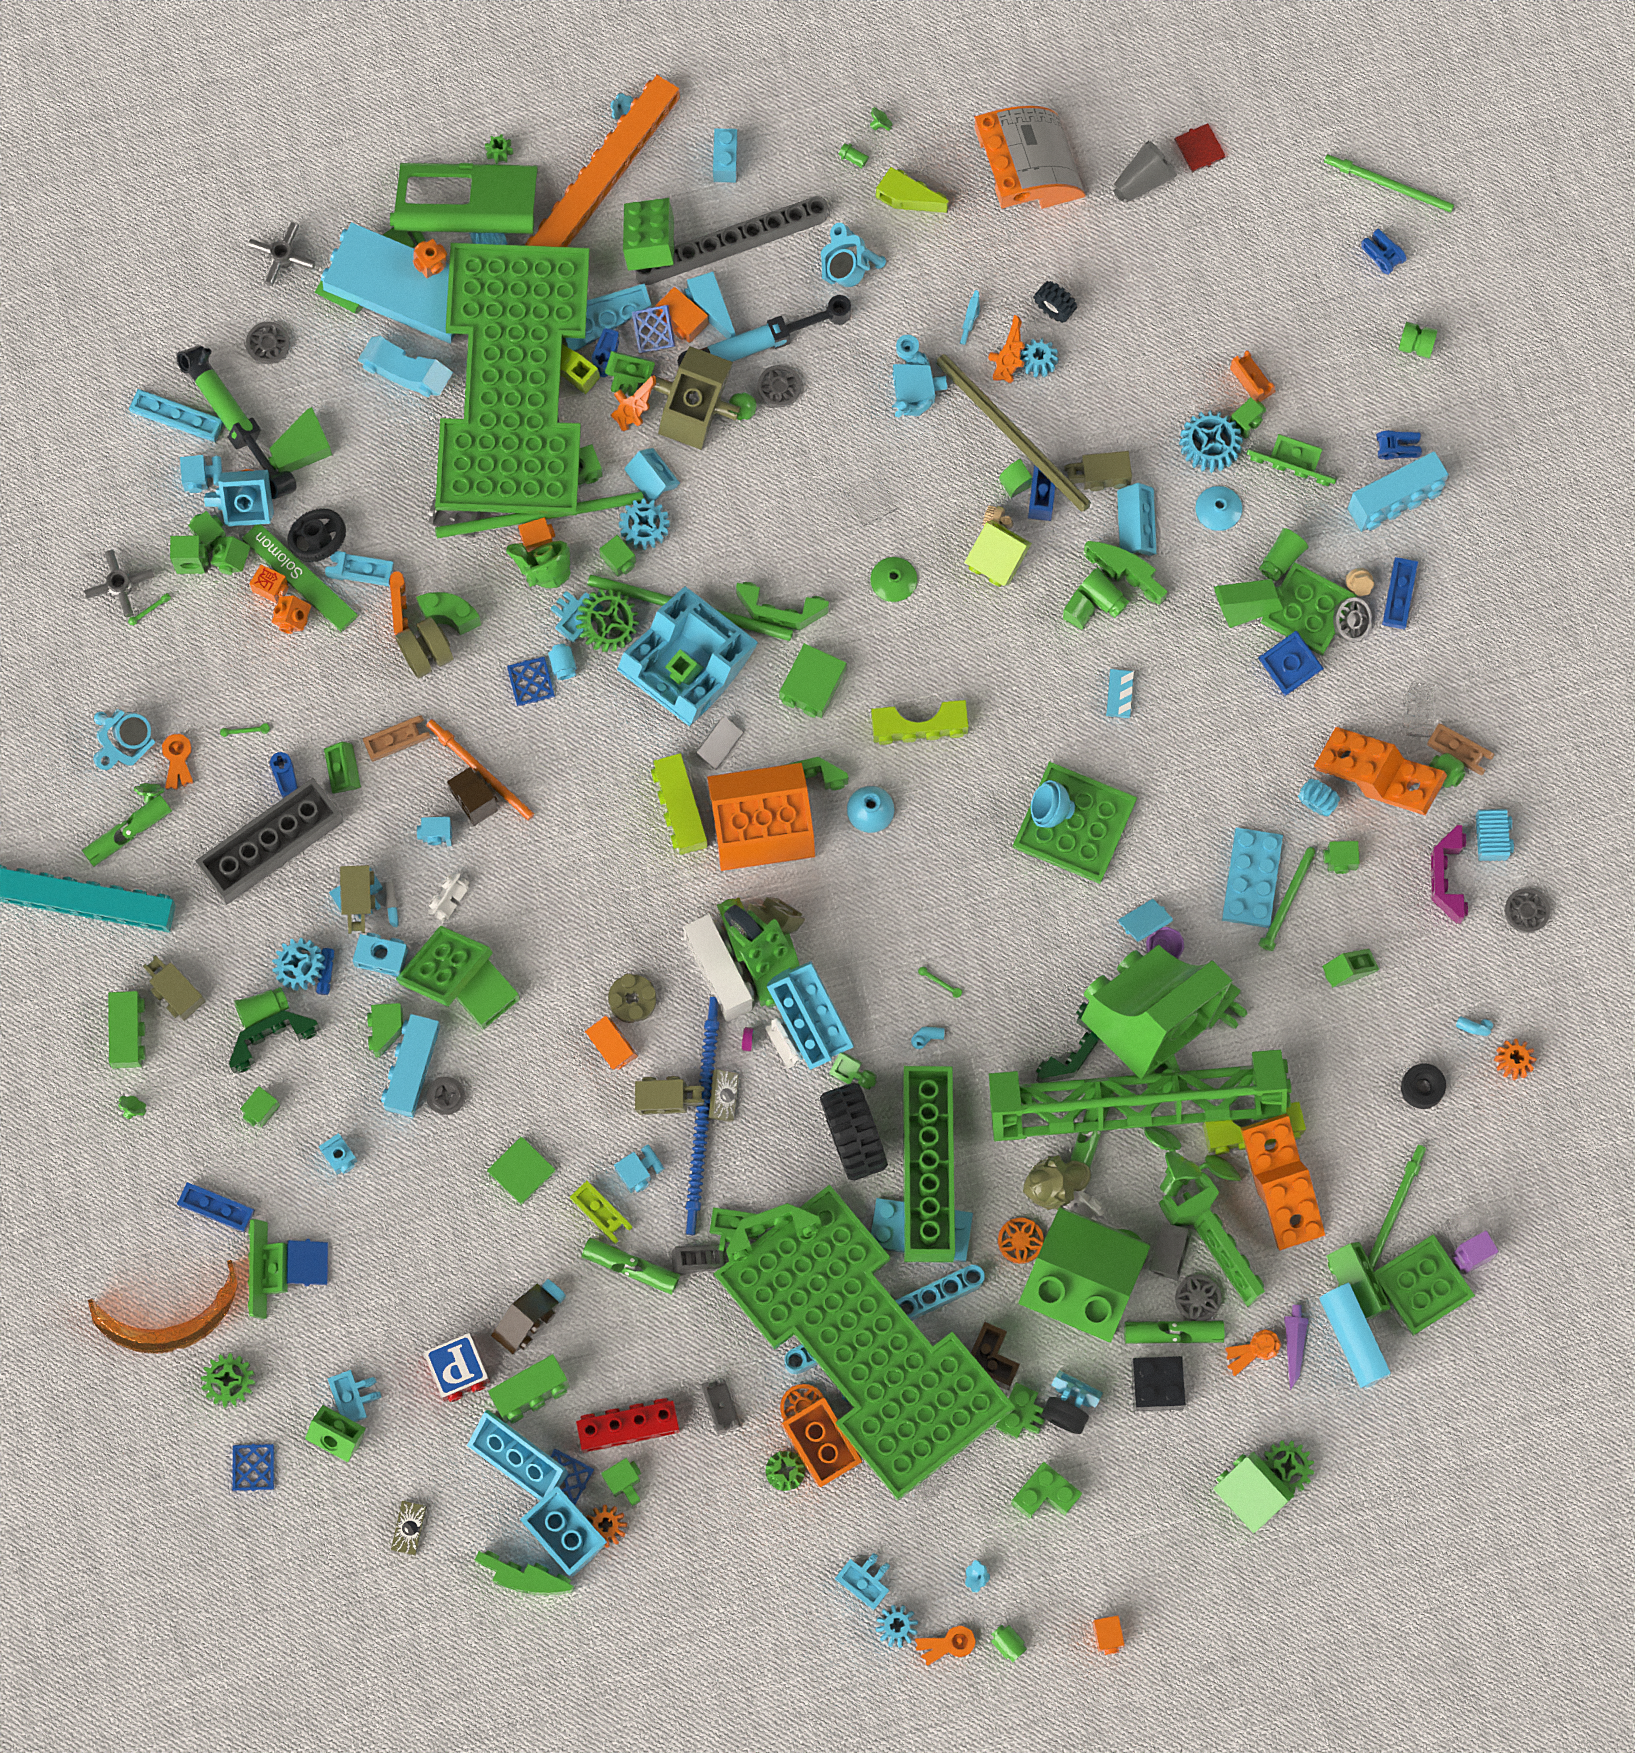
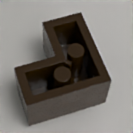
M469 767L448 780L447 786L473 826L498 811L496 803L499 801L490 783L485 784L486 782L480 772H474Z
M537 1283L511 1304L491 1336L512 1355L520 1349L524 1351L533 1341L531 1338L532 1334L535 1335L541 1329L544 1322L548 1324L555 1317L556 1312L554 1310L559 1302Z
M984 1321L971 1354L997 1386L1009 1391L1020 1364L998 1354L1007 1331Z

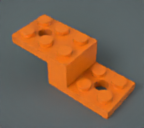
M1335 727L1314 764L1317 771L1355 782L1368 798L1422 815L1427 814L1447 777L1445 771L1404 759L1394 744ZM1351 751L1348 757L1341 758L1344 752ZM1420 784L1418 789L1410 791L1412 785Z
M1285 1113L1240 1128L1257 1194L1266 1204L1276 1246L1279 1251L1325 1236L1309 1170L1300 1161L1289 1116ZM1275 1139L1276 1145L1270 1150L1265 1149L1266 1141ZM1295 1214H1300V1222L1296 1225H1291L1290 1218Z

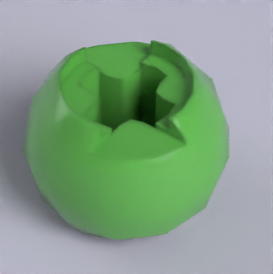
M744 392L742 394L736 393L729 399L730 404L741 407L739 413L730 410L731 413L738 415V420L751 419L756 413L757 403L751 395Z

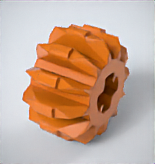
M1514 1039L1512 1044L1506 1040L1503 1043L1504 1047L1497 1048L1496 1051L1499 1055L1494 1057V1061L1500 1063L1496 1067L1497 1071L1505 1070L1503 1077L1506 1078L1509 1074H1512V1080L1514 1081L1517 1080L1519 1074L1524 1079L1527 1077V1072L1534 1070L1531 1064L1536 1062V1058L1530 1056L1534 1049H1525L1528 1044L1527 1041H1524L1520 1046L1518 1039ZM1513 1055L1516 1056V1060H1520L1518 1064L1515 1063L1514 1059H1511Z
M604 1504L602 1506L603 1513H600L595 1507L593 1511L596 1517L587 1515L586 1518L593 1523L594 1528L607 1541L605 1548H609L610 1539L617 1545L619 1541L615 1536L625 1537L626 1534L619 1530V1528H626L627 1523L619 1522L624 1518L623 1513L614 1516L617 1512V1507L613 1506L610 1513H608L607 1505ZM605 1520H608L609 1524L613 1523V1527H609L608 1532H604L603 1528L599 1529V1526L603 1525Z

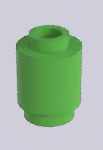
M1000 1625L991 1634L994 1637L991 1641L992 1644L1006 1660L1009 1658L1014 1662L1027 1650L1024 1646L1025 1642L1010 1625L1006 1628Z

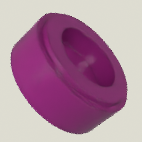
M745 1027L743 1030V1051H752L753 1027Z

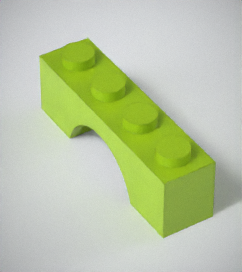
M966 700L942 702L938 713L925 722L906 720L898 713L895 706L871 709L873 742H879L880 745H888L898 740L910 743L920 738L932 741L940 739L941 736L961 738L964 734H968Z
M1300 1102L1291 1103V1107L1286 1109V1114L1289 1116L1294 1138L1297 1140L1304 1134L1306 1127ZM1232 1120L1203 1122L1202 1127L1208 1153L1215 1152L1216 1155H1223L1229 1153V1149L1238 1147L1239 1150H1246L1241 1127L1237 1126ZM1267 1140L1265 1146L1275 1144L1276 1140Z

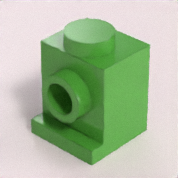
M1250 397L1231 415L1229 423L1236 421L1235 429H1240V435L1246 439L1249 437L1251 428L1254 430L1262 423V416L1266 412V408L1261 402L1255 401Z

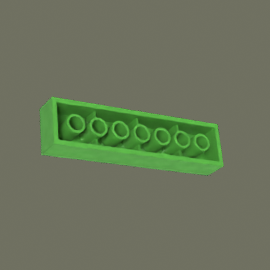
M904 1066L902 1074L904 1262H953L955 1257L953 1066Z

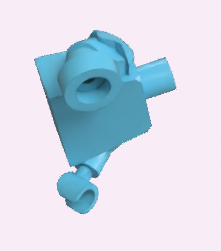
M903 335L897 340L896 352L899 357L906 361V364H893L892 370L897 400L892 407L898 408V411L895 413V416L898 418L903 414L907 416H920L935 403V391L947 390L946 376L932 377L930 363L925 353L919 352L918 340L912 335Z

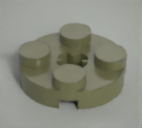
M625 974L612 984L608 994V1003L613 1015L625 1023L643 1021L653 1013L656 1007V991L651 982L640 975ZM628 994H637L636 998H639L637 1003L632 1002L630 1005L626 1002L628 1001V998H626Z

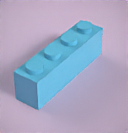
M410 1014L409 1021H404L402 1027L404 1038L402 1043L397 1044L395 1057H398L396 1065L391 1066L389 1070L388 1080H391L388 1089H384L381 1098L386 1111L414 1118L441 1027L439 1021Z

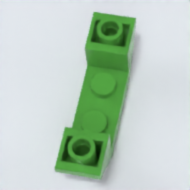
M751 582L737 583L736 595L752 619L802 630L828 614L829 601H825L820 596L806 597L802 614H799L794 609H785V611L775 609L770 604H762L760 606L758 605L760 587H756V584Z
M819 756L789 763H802L805 779L815 777L817 773L821 772L825 790H840L848 784V774Z
M786 1203L742 1219L726 1250L729 1262H741L753 1254L748 1235L757 1236L764 1233L765 1229L773 1226L779 1228L793 1220L798 1236L804 1235L809 1237L822 1229L820 1218Z

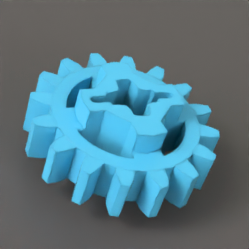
M644 498L641 504L634 500L632 508L628 505L625 506L627 514H620V519L623 521L619 522V528L622 529L620 531L621 536H627V544L633 541L635 549L640 544L643 546V550H646L648 544L656 548V541L663 543L662 535L668 536V529L666 528L670 527V522L666 520L668 513L662 512L663 506L661 504L655 507L654 500L646 504ZM630 519L632 520V523L634 524V525L632 526V529H631V530L629 529V521H630ZM657 519H659V521H660V526H659L658 529L656 528V525H655V523L657 522Z
M300 938L298 943L294 939H290L289 946L283 943L282 947L284 950L282 952L276 950L275 952L279 958L272 960L277 965V967L272 969L278 975L276 979L280 983L283 982L286 988L289 989L291 987L295 991H298L299 986L307 990L308 983L316 985L314 978H322L319 970L325 969V966L320 963L325 960V957L319 954L322 950L310 940L306 943L303 938ZM301 950L310 952V955L307 953L303 954ZM287 974L295 975L296 979L288 977Z

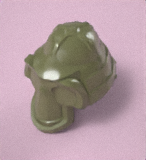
M1059 1155L1048 1156V1158L1040 1160L1030 1170L1023 1184V1193L1032 1202L1047 1210H1058L1060 1206H1067V1204L1074 1200V1191H1082L1087 1187L1091 1180V1170L1085 1163L1080 1161L1064 1163Z

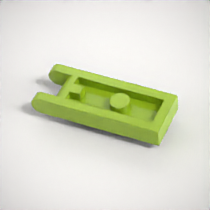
M587 1180L569 1197L614 1244L619 1240L613 1233L622 1224L629 1231L633 1228Z

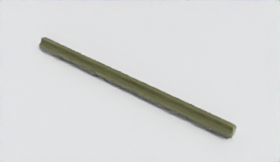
M946 354L937 358L936 364L1081 512L1090 507V500Z

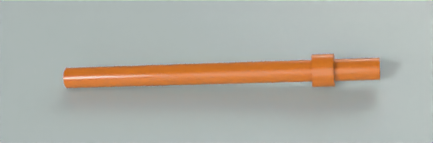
M433 719L426 724L439 737L438 741L453 750L475 772L479 771L484 780L490 783L528 821L534 816V813L454 739L455 736L450 731H445Z

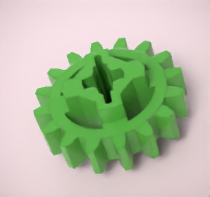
M229 1353L227 1359H224L220 1354L218 1362H215L213 1359L210 1360L211 1368H203L207 1372V1376H201V1380L206 1382L201 1388L203 1391H209L206 1395L208 1400L215 1397L214 1405L217 1406L222 1402L223 1407L227 1408L231 1402L234 1407H237V1400L240 1399L245 1403L246 1398L244 1395L246 1393L252 1395L253 1392L249 1389V1386L255 1385L256 1382L251 1380L250 1377L254 1376L255 1373L253 1370L247 1371L250 1364L248 1362L242 1364L243 1358L241 1356L234 1360L232 1353ZM224 1366L223 1370L218 1374H214L220 1367ZM235 1366L242 1370L244 1377L235 1374ZM228 1375H230L235 1381L229 1382L228 1386H226L223 1380H226ZM212 1385L220 1386L221 1395L214 1391ZM241 1388V1390L237 1394L233 1395V1392L235 1390Z
M1280 1441L1279 1448L1274 1444L1270 1446L1272 1453L1264 1452L1263 1455L1267 1460L1262 1461L1271 1471L1277 1473L1281 1482L1294 1495L1295 1488L1299 1491L1304 1490L1302 1483L1310 1484L1311 1480L1307 1475L1314 1474V1471L1309 1469V1466L1313 1465L1314 1461L1307 1460L1310 1452L1303 1453L1301 1451L1303 1448L1302 1444L1295 1448L1294 1441H1290L1288 1446H1285L1284 1441ZM1285 1452L1282 1459L1272 1460L1278 1453ZM1295 1455L1300 1458L1302 1464H1298L1294 1458ZM1288 1460L1289 1467L1293 1468V1470H1290L1286 1476L1285 1468L1281 1466ZM1293 1476H1302L1297 1482L1289 1484Z

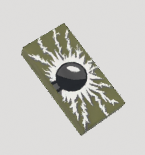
M719 1069L713 1070L709 1118L727 1122L734 1121L739 1074Z
M406 1501L401 1502L391 1551L416 1556L427 1506Z

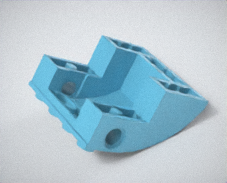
M685 586L657 611L651 628L623 653L617 671L690 727L728 688L755 650L758 642ZM679 649L687 652L704 667L690 685L683 682L679 685L669 676L671 672L665 668Z

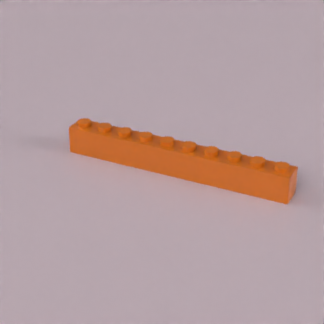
M656 75L653 80H649L645 84L642 95L633 100L629 112L620 117L617 128L614 132L610 131L607 134L604 145L601 149L595 150L591 157L592 161L587 167H582L574 184L571 183L567 187L563 199L554 204L551 215L548 219L544 218L541 221L538 232L535 236L529 237L525 246L568 247L678 102L680 99L678 87L659 75Z

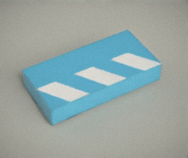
M1110 669L1106 716L1130 718L1134 671Z

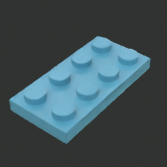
M1235 828L1222 921L1264 928L1270 927L1283 835Z
M876 1198L871 1235L884 1250L904 1253V1202ZM955 1210L954 1261L966 1262L973 1217L971 1212Z

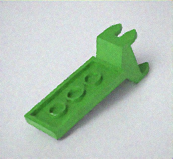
M1202 1172L1201 1177L1195 1179V1184L1200 1193L1193 1197L1189 1192L1184 1193L1183 1198L1185 1202L1179 1206L1166 1194L1163 1196L1164 1200L1159 1201L1160 1208L1171 1225H1193L1248 1308L1265 1292L1263 1281L1258 1275L1253 1274L1249 1268L1250 1263L1246 1256L1240 1255L1236 1249L1237 1245L1234 1238L1230 1234H1226L1222 1228L1223 1224L1219 1216L1211 1212L1210 1207L1219 1191L1211 1179Z

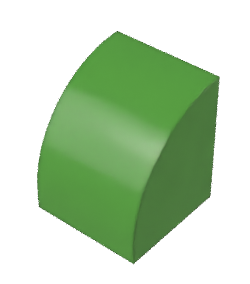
M1018 459L1001 473L999 480L1010 498L1031 487L1032 476L1022 460Z
M1076 590L1064 608L1062 618L1083 630L1095 612V608L1089 599Z

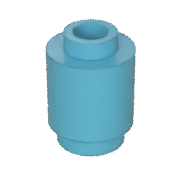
M565 644L553 646L548 655L553 673L557 676V679L566 680L576 676L575 670L577 668L571 647Z

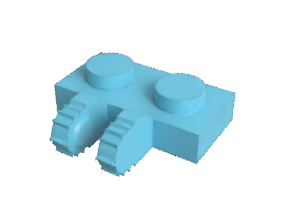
M349 1370L327 1378L339 1414L354 1422L367 1418L363 1404L381 1398L380 1392H372L360 1397L358 1391L377 1383L375 1377L356 1383L352 1371Z
M1060 1370L1052 1383V1386L1056 1387V1391L1062 1394L1061 1400L1066 1401L1071 1395L1076 1398L1074 1406L1080 1408L1081 1404L1096 1408L1103 1392Z
M875 1553L870 1556L862 1568L850 1559L835 1577L838 1583L873 1611L889 1592V1589L879 1581L890 1568V1565L885 1563L880 1567L875 1577L867 1573V1570L877 1561L878 1556Z

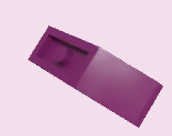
M1457 825L1433 848L1430 854L1432 901L1456 924H1461L1464 916H1468V902H1464V894H1445L1448 893V878H1444V870H1447L1448 857L1444 854L1459 855L1462 848L1466 847V833H1462V825Z

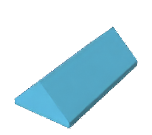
M486 1410L467 1444L469 1448L540 1501L556 1486L559 1487L569 1475L565 1467L489 1410Z

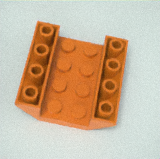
M802 763L707 776L721 871L815 857L814 832Z

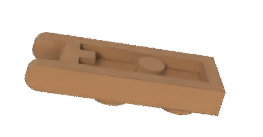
M422 715L363 738L371 761L374 762L431 738L429 732L419 734L416 724L424 721Z
M1440 723L1427 742V746L1442 754L1449 753L1463 762L1465 767L1479 775H1484L1486 771L1478 765L1482 757L1484 756L1492 760L1495 756L1491 751Z

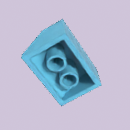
M558 1486L520 1519L571 1577H574L607 1543Z

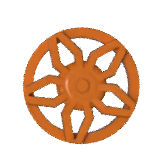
M1015 1218L1006 1222L998 1235V1247L1001 1254L1007 1260L1016 1264H1025L1036 1259L1044 1243L1043 1233L1039 1226L1026 1218ZM1014 1223H1026V1224H1024V1225L1021 1227V1231H1019L1018 1226H1016ZM1031 1225L1030 1232H1025V1228ZM1009 1226L1016 1230L1014 1234L1011 1233ZM1034 1229L1039 1235V1240L1035 1237H1030L1033 1235ZM1006 1230L1011 1238H1007L1002 1242V1235ZM1034 1241L1037 1244H1039V1246H1031L1030 1242ZM1008 1242H1011V1247H1003ZM1027 1248L1030 1250H1037L1034 1255L1027 1258ZM1015 1249L1017 1259L1008 1255L1006 1251H1013ZM1019 1251H1024L1023 1259H1021Z
M799 1384L791 1387L785 1392L780 1403V1412L783 1420L789 1417L786 1414L790 1410H794V1413L816 1401L817 1395L819 1398L824 1397L817 1388L808 1384ZM798 1389H809L804 1393L803 1397L795 1391ZM814 1392L812 1400L808 1399L807 1396ZM791 1393L798 1397L796 1401H793ZM788 1397L790 1403L794 1406H789L784 1410V1404Z

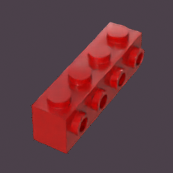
M662 1398L653 1401L654 1405L644 1406V1403L630 1405V1410L620 1411L619 1408L606 1410L605 1415L595 1417V1413L580 1416L581 1420H577L576 1425L582 1453L680 1433L674 1402L668 1401V1398Z

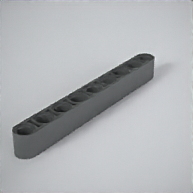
M819 196L811 197L674 246V265L645 268L651 270L648 274L641 273L643 269L635 270L636 280L640 284L651 285L820 225L827 219V202ZM814 208H820L822 211L820 213H815L812 210ZM799 216L801 219L795 221L791 217ZM772 223H777L780 226L777 228H771L769 225ZM756 231L758 232V234L755 236H751L748 234V232ZM731 238L737 240L735 243L727 242V240ZM708 246L715 247L713 251H707L705 248ZM685 254H693V255H694V257H692V258H690V259H687V258H685V257H683V256H684Z

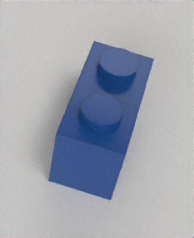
M1034 465L1028 519L1051 521L1055 485L1036 465Z

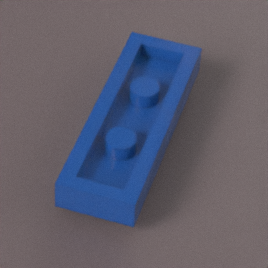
M1394 558L1382 625L1405 630L1418 561Z
M189 1182L186 1183L177 1202L179 1207L243 1233L246 1232L255 1212L250 1207Z

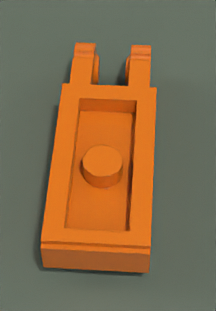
M399 571L393 572L390 575L395 635L409 628L408 617H403V610L407 609L406 595L402 596L406 591L403 574Z

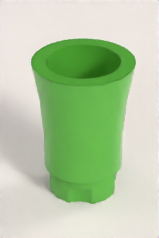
M1282 528L1276 542L1263 559V563L1259 566V570L1265 577L1277 582L1298 557L1309 548L1308 544L1293 531Z
M1098 567L1089 574L1077 589L1078 592L1099 606L1105 613L1109 612L1113 618H1116L1130 602L1106 578Z
M281 987L273 991L270 989L247 998L233 1000L244 1029L283 1010L289 1009L287 999Z

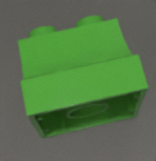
M1157 945L1144 956L1138 950H1134L1118 965L1117 971L1120 974L1110 981L1105 975H1101L1085 990L1083 995L1089 1000V1003L1081 1020L1143 1080L1208 1028L1233 980L1213 960L1204 965L1188 964L1169 954L1160 945Z

